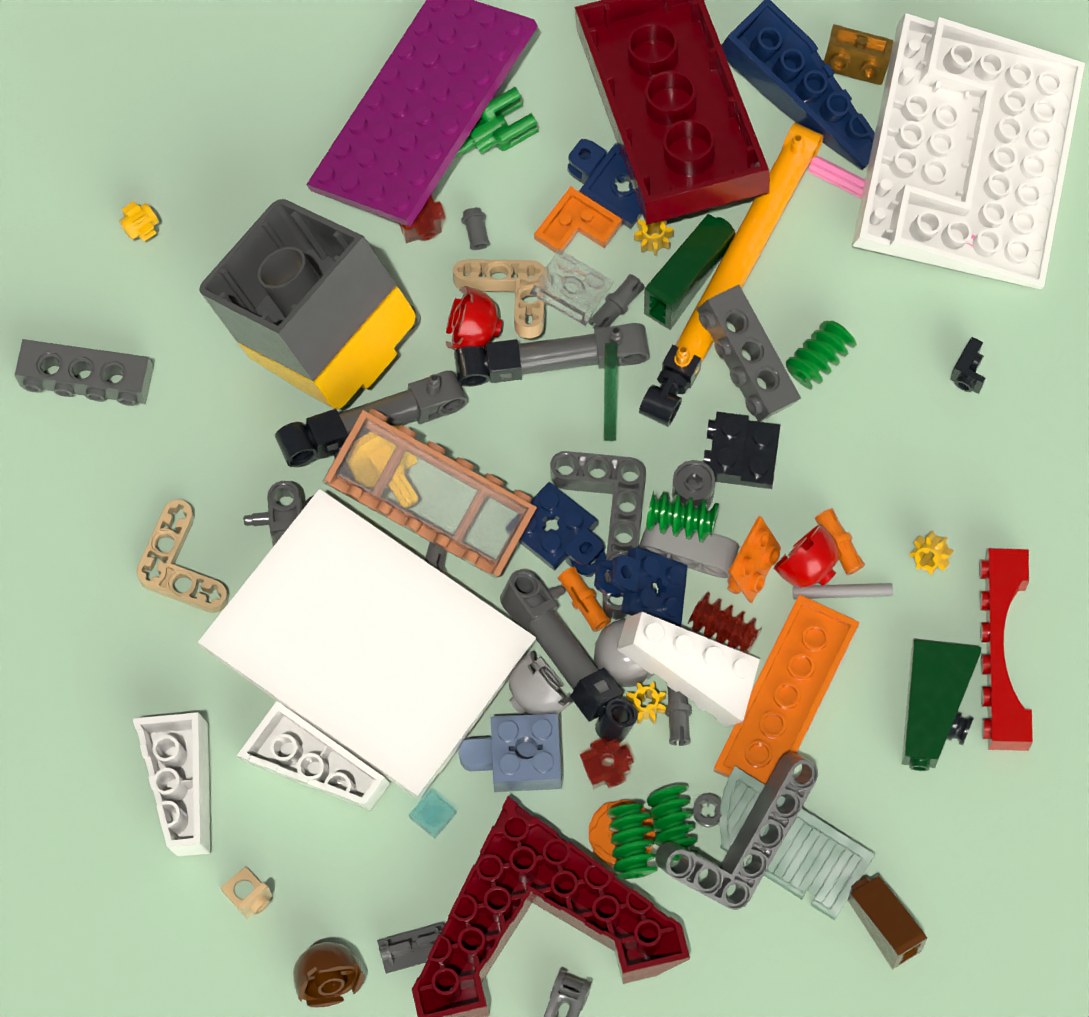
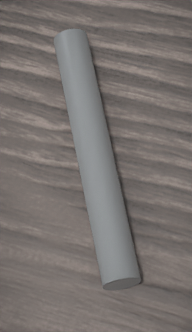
M892 583L813 585L809 588L793 586L792 593L793 599H797L799 594L808 599L893 596Z

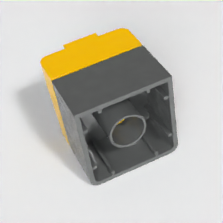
M279 199L273 202L203 280L199 288L202 296L251 360L307 395L334 409L342 408L360 387L367 390L396 357L397 352L394 347L415 322L414 310L363 235L286 199Z

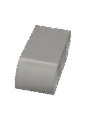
M657 523L652 531H648L647 526L645 527L639 548L686 564L689 569L719 578H729L730 574L728 571L737 556L739 544L729 538L712 534V537L708 535L706 540L701 543L699 542L698 532H695L692 539L688 540L686 539L685 529L681 531L678 537L673 536L672 526L668 528L665 534H661L659 523Z

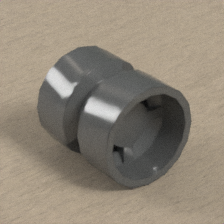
M697 460L685 461L679 465L673 475L672 500L676 494H679L681 505H684L688 498L692 497L694 508H697L700 502L705 500L708 510L713 503L715 488L714 472L709 465Z

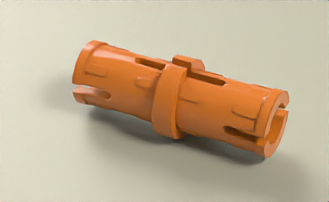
M833 508L817 515L814 518L817 524H822L837 542L839 561L846 575H851L862 569L865 563L851 542L853 539L851 534L842 527Z
M570 567L558 576L557 579L562 583L573 600L571 602L575 610H580L593 632L603 629L611 622V619L595 599L597 594L593 589L587 587L577 572L576 567Z

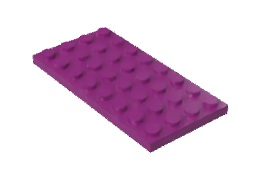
M426 0L306 185L310 191L410 227L538 26L535 20L475 0Z

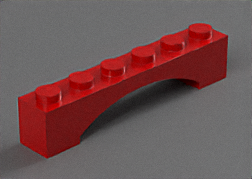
M989 548L985 559H980L979 566L980 579H985L986 591H981L980 610L986 611V623H981L980 638L981 643H986L987 655L982 654L981 674L987 675V687H982L981 702L982 707H987L988 719H983L982 739H988V750L1029 751L1033 743L1032 709H1025L1019 701L1008 675L1004 655V630L1009 606L1018 591H1025L1029 583V549Z

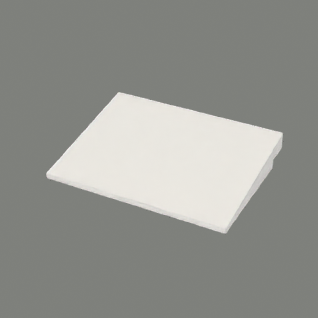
M905 13L897 24L852 246L1035 289H1043L1085 63L941 17L936 22Z
M319 489L201 637L198 644L206 652L420 800L437 774L440 775L462 741L465 740L505 684L515 666L535 642L536 637Z

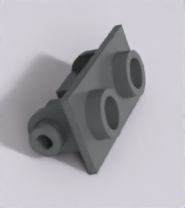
M439 923L377 940L385 973L426 963L438 935L441 934L444 928V924Z

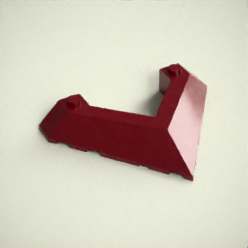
M507 796L502 806V811L495 825L492 826L480 850V855L475 865L473 864L448 915L441 934L438 935L427 957V962L412 987V994L418 1017H488L482 982L532 903L615 951L623 984L658 976L690 960V955L683 928L679 922L658 910L652 902L633 888L627 887L615 878L614 874L571 842L565 841L556 831L536 816L530 815L518 806L517 802Z

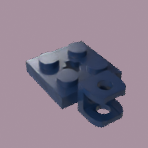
M580 139L568 156L570 163L567 167L570 175L584 184L579 192L623 219L622 224L632 229L641 217L642 211L618 144L615 143L607 153V150L588 139ZM625 180L630 182L629 191L620 192L617 190L618 186L615 184L617 181L619 183H623Z
M548 482L530 502L537 508L518 542L554 571L566 560V563L571 567H576L577 572L581 575L592 577L596 571V564L606 560L602 541L592 533L598 526V521L556 486ZM517 514L505 527L508 534L511 533L520 514ZM549 520H557L559 528L556 531L554 529L545 531V523Z
M639 547L628 549V556L621 555L614 557L613 561L604 560L596 564L594 586L603 594L615 598L623 597L622 613L633 616L644 612L681 627L688 565ZM605 572L610 574V583H607L604 579ZM651 583H656L658 587L657 596L655 595V590L651 588Z

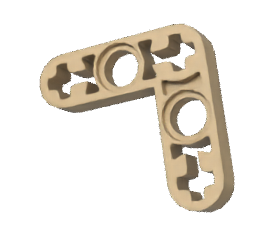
M466 259L454 265L453 283L456 288L460 289L463 286H468L480 291L515 292V332L522 338L528 339L535 338L542 333L544 327L545 267L541 263L532 260ZM497 272L507 275L503 279L491 277L492 274ZM526 296H534L538 298V300L532 303H528L523 301L522 298ZM526 315H532L531 324H526Z
M179 499L172 500L164 507L136 571L138 580L147 590L206 612H220L228 602V594L224 585L217 580L175 565L192 527L194 515L187 502ZM181 509L186 518L178 519L175 528L180 533L177 534L171 530L174 524L171 514H177ZM164 537H169L175 542L172 550L165 553L158 551L156 548L157 542ZM154 555L160 560L157 565V571L160 576H153L151 581H149L145 572L146 570H153L156 562L151 556ZM182 577L190 579L192 584L187 592L178 593L173 589L177 579ZM201 583V590L208 594H212L214 590H217L220 599H213L211 603H208L207 597L197 592L198 584Z

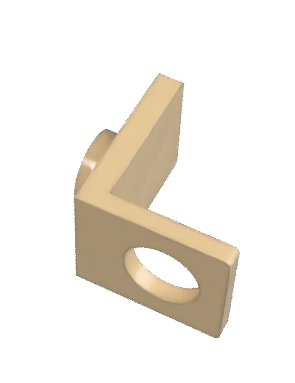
M247 867L240 870L221 887V891L246 919L252 914L257 915L262 912L270 903L269 899L273 897L269 887L264 882L261 884ZM249 881L253 884L254 891L244 899L236 897L234 889L237 883Z

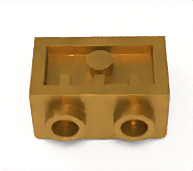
M833 24L824 63H828L836 74L881 85L890 61L893 40Z

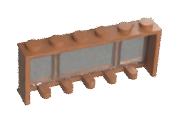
M370 409L369 412L362 410L322 482L494 578L499 577L537 508L530 503L532 498L516 489L513 493L502 488L504 482L486 473L485 477H482L473 472L475 466L462 458L457 457L456 461L444 455L446 450L431 441H428L427 445L415 439L417 434L409 428L399 425L398 429L387 424L388 417L374 409Z

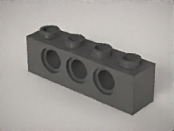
M740 285L706 300L697 308L701 325L709 331L714 340L717 354L726 362L730 370L732 382L740 388L745 397L748 411L756 417L757 421L760 422L790 407L801 399ZM726 321L734 325L735 332L729 330ZM742 349L749 353L751 361L744 358ZM757 377L765 382L766 389L758 384Z
M22 339L15 377L19 386L29 392L38 393L41 390L54 391L55 394L63 397H72L73 394L84 395L93 401L112 399L117 400V402L123 405L134 406L136 403L146 404L153 367L150 358L147 356ZM49 367H59L56 373L45 374V371ZM81 371H91L90 375L84 379L76 378ZM114 375L123 376L117 383L108 382L110 377Z

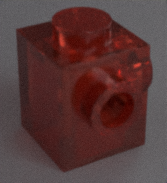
M431 194L410 227L399 223L406 244L416 240H430L442 232L441 220L445 219V214L440 201L434 202Z

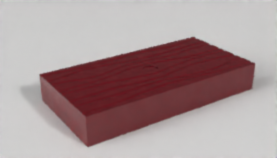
M599 0L575 7L577 32L646 225L769 192L768 165L704 0Z

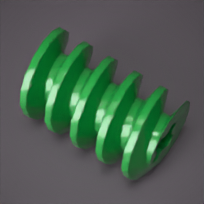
M823 321L819 325V330H815L811 334V339L804 341L803 348H798L794 352V357H790L786 361L787 370L797 382L811 390L813 389L811 380L818 384L823 381L819 371L827 375L832 372L827 364L828 362L835 366L840 363L836 353L846 357L849 353L844 345L846 344L854 348L857 343L841 324L835 321Z
M653 491L646 520L647 530L652 531L656 524L659 523L661 534H665L668 528L672 526L673 536L678 537L681 531L685 529L686 539L691 540L695 532H698L699 542L703 543L708 535L712 537L719 503H715L711 510L707 511L705 500H702L699 506L694 508L692 497H689L686 503L681 505L679 494H676L673 500L668 502L667 492L663 491L659 499H655Z
M687 785L669 786L657 790L647 798L648 806L652 807L649 812L651 819L655 820L651 826L653 827V832L658 833L654 838V842L658 846L666 842H675L690 850L689 846L698 842L697 837H687V833L696 829L695 825L685 824L684 820L693 816L692 811H682V807L691 803L689 798H680L679 795L688 790ZM691 850L696 854L700 853V851L698 850ZM680 854L675 855L671 861L680 860Z
M641 804L621 805L613 807L607 812L608 817L614 819L609 824V830L616 833L611 836L610 840L613 845L618 846L612 851V856L619 859L614 864V870L621 873L617 876L619 879L641 878L658 871V867L647 865L648 861L655 858V854L646 852L645 848L655 843L654 840L644 838L645 834L653 831V827L642 825L643 821L651 818V814L641 812V808H643Z

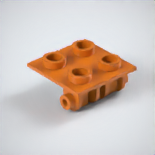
M760 516L757 517L728 571L730 577L727 580L729 584L727 589L737 595L742 591L750 603L753 602L757 593L763 589L765 578L772 565H775L778 561L781 546Z

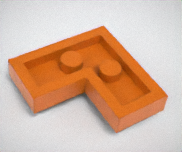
M570 186L536 230L534 239L558 255L562 254L578 232L605 248L622 226L623 219Z

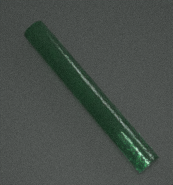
M605 343L603 441H616L618 343Z

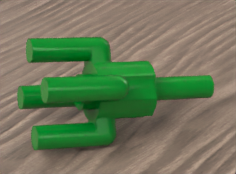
M516 87L489 102L481 115L482 118L477 121L454 159L476 147L480 154L496 145L499 150L506 151L539 132L536 126L537 121L532 113L509 126L504 119V116L523 106L520 100L521 95Z

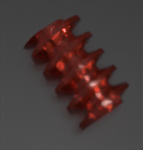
M707 591L695 606L688 624L693 621L692 630L698 633L705 627L704 637L710 639L716 634V642L723 644L728 640V647L736 649L740 646L739 651L749 654L762 631V627L759 630L755 628L757 618L753 617L748 623H745V612L743 610L737 616H732L734 605L730 604L725 610H721L722 599L718 598L714 603H709L710 592Z

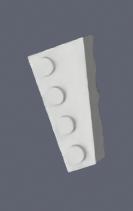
M644 612L626 618L617 648L619 652L650 674L659 676L667 682L666 685L675 692L680 691L694 701L692 704L702 711H708L717 718L716 721L724 727L743 722L760 659Z
M278 701L275 702L237 754L246 763L370 811L390 785V782L385 777Z
M198 712L133 718L134 727L141 744V753L145 759L149 774L148 779L157 803L156 808L167 848L176 856L210 854L208 723Z

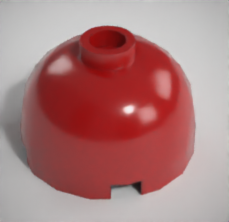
M463 286L459 291L464 292L462 299H454L449 314L446 333H452V342L446 341V346L453 350L467 346L485 347L492 337H498L502 326V319L497 318V307L490 296L478 289Z
M822 524L817 525L793 545L794 548L788 554L789 558L784 554L773 568L785 581L793 586L809 588L816 583L824 586L836 575L833 567L839 559L837 542Z

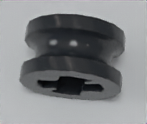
M958 711L947 739L950 741L957 739L959 744L963 746L974 717L964 718L962 713Z

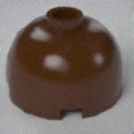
M317 942L303 952L296 961L293 980L298 999L301 1002L302 999L306 1000L309 1007L318 1008L343 1002L344 998L340 995L348 993L351 989L354 995L364 983V974L356 956L345 945L334 942Z

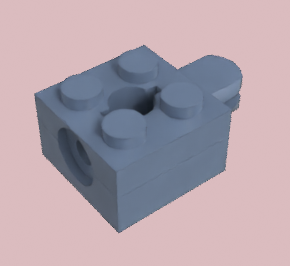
M558 713L491 717V737L468 738L463 740L459 746V759L465 770H493L494 792L562 789Z

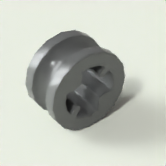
M711 794L700 796L695 801L693 807L695 821L707 828L717 825L722 816L720 814L721 800ZM707 803V807H709L710 804H713L715 806V817L709 818V815H707V818L702 817L701 805Z

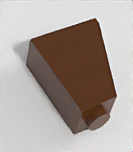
M880 876L873 880L865 877L851 887L853 892L850 893L848 902L892 970L922 951L928 939Z

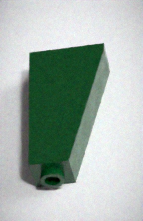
M707 214L648 283L644 290V314L667 329H672L722 260L733 240L735 229L732 228V225L727 220L721 217L715 218Z
M914 640L910 659L902 765H909V768L915 771H928L930 768L936 767L981 654V647Z

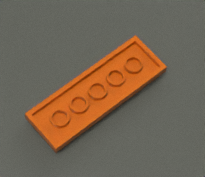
M799 594L751 691L744 720L741 723L735 724L714 766V772L729 778L736 766L766 785L779 760L788 753H798L860 622Z

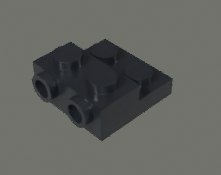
M717 411L716 419H709L706 439H713L711 450L704 451L703 462L709 465L714 472L715 482L772 489L781 424L748 420L749 415Z

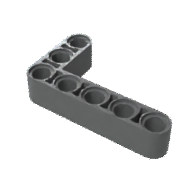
M561 451L555 454L550 462L551 481L557 488L613 494L606 560L613 561L614 557L628 556V549L638 547L645 482V469L642 462L633 457ZM561 466H569L573 469L572 473L568 475L559 474L556 470ZM594 469H601L606 474L601 478H594L589 473ZM626 472H633L638 475V478L634 481H626L622 478V475ZM628 502L633 504L635 509L631 512H623L618 507L620 504ZM621 533H626L632 539L627 543H620L615 537ZM605 572L604 579L607 583H610V574ZM602 593V607L609 618L619 620L627 617L628 614L621 612L622 605L614 606L610 604L608 600L612 596Z
M788 753L779 760L721 866L675 842H666L657 849L655 854L657 866L675 880L729 909L738 910L745 907L818 778L816 765L797 753ZM802 764L800 775L793 778L794 769ZM785 794L784 804L777 808L776 802L778 798ZM769 824L767 834L760 837L761 828ZM680 854L679 863L674 867H670L671 859L675 855ZM752 854L751 863L743 867V861L746 856ZM708 869V875L705 880L698 882L699 874L703 870ZM735 884L736 888L734 893L731 896L726 897L727 889L731 885Z

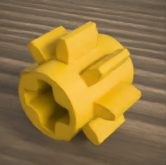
M133 201L121 209L124 217L119 220V223L131 240L139 237V239L145 242L156 234L154 225L159 223V221L146 203L139 206Z
M639 219L637 221V227L640 231L634 232V241H642L641 252L648 250L657 255L658 251L663 247L665 249L670 248L668 238L673 237L674 229L671 227L666 228L667 220L646 225L643 220Z
M931 531L926 539L923 536H918L914 541L916 548L910 553L911 557H915L916 569L926 570L930 575L936 571L937 567L943 571L950 564L947 558L954 552L953 549L948 548L947 537L937 536L934 531Z
M638 682L635 694L627 692L626 699L634 703L633 705L637 711V724H640L643 719H650L655 724L657 712L665 714L666 707L659 704V702L666 698V693H657L654 682L649 687H642V684ZM646 698L651 699V704H648L646 708L641 707V702H644Z

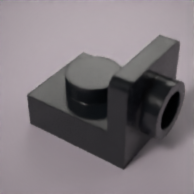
M971 337L954 367L950 380L954 381L956 386L963 391H973L979 394L986 379L984 376L976 373L984 358V355L980 354L983 342L974 337Z

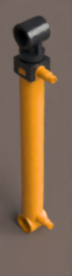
M796 122L791 126L784 140L782 150L769 172V192L755 197L675 345L672 344L662 363V370L657 377L658 382L661 384L660 387L654 384L649 387L641 402L639 414L667 427L673 422L682 402V398L677 396V394H685L688 388L691 389L701 370V363L714 341L709 331L701 325L697 308L706 300L732 287L740 285L742 289L808 165L817 155L824 135Z

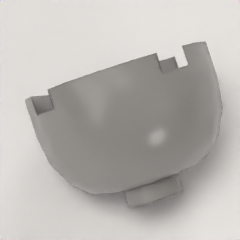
M621 619L611 622L601 631L595 642L594 661L598 670L605 668L619 687L637 686L638 682H644L654 674H650L617 650L626 620Z
M531 651L518 662L509 676V689L513 695L509 700L521 715L525 712L530 715L559 714L573 703L570 697L571 694L569 692L564 697L559 688L565 684L541 657L534 661V652Z

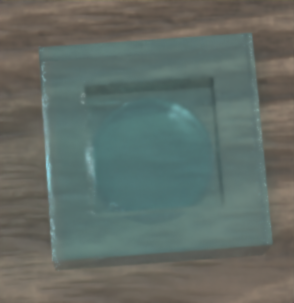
M430 789L411 811L409 818L435 839L457 812Z

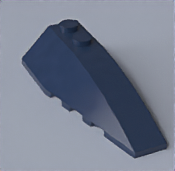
M764 0L722 43L721 46L727 61L793 121L824 135L823 143L861 169H864L870 160L875 132L863 114H859L850 102L852 100L846 89L842 90L833 76L835 74L828 63H824L818 54V47L814 41L771 0Z

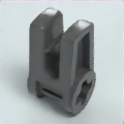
M560 969L554 982L544 1017H557L560 1006L564 1003L569 1005L566 1017H579L588 999L593 981L588 979L585 982L567 976V972Z

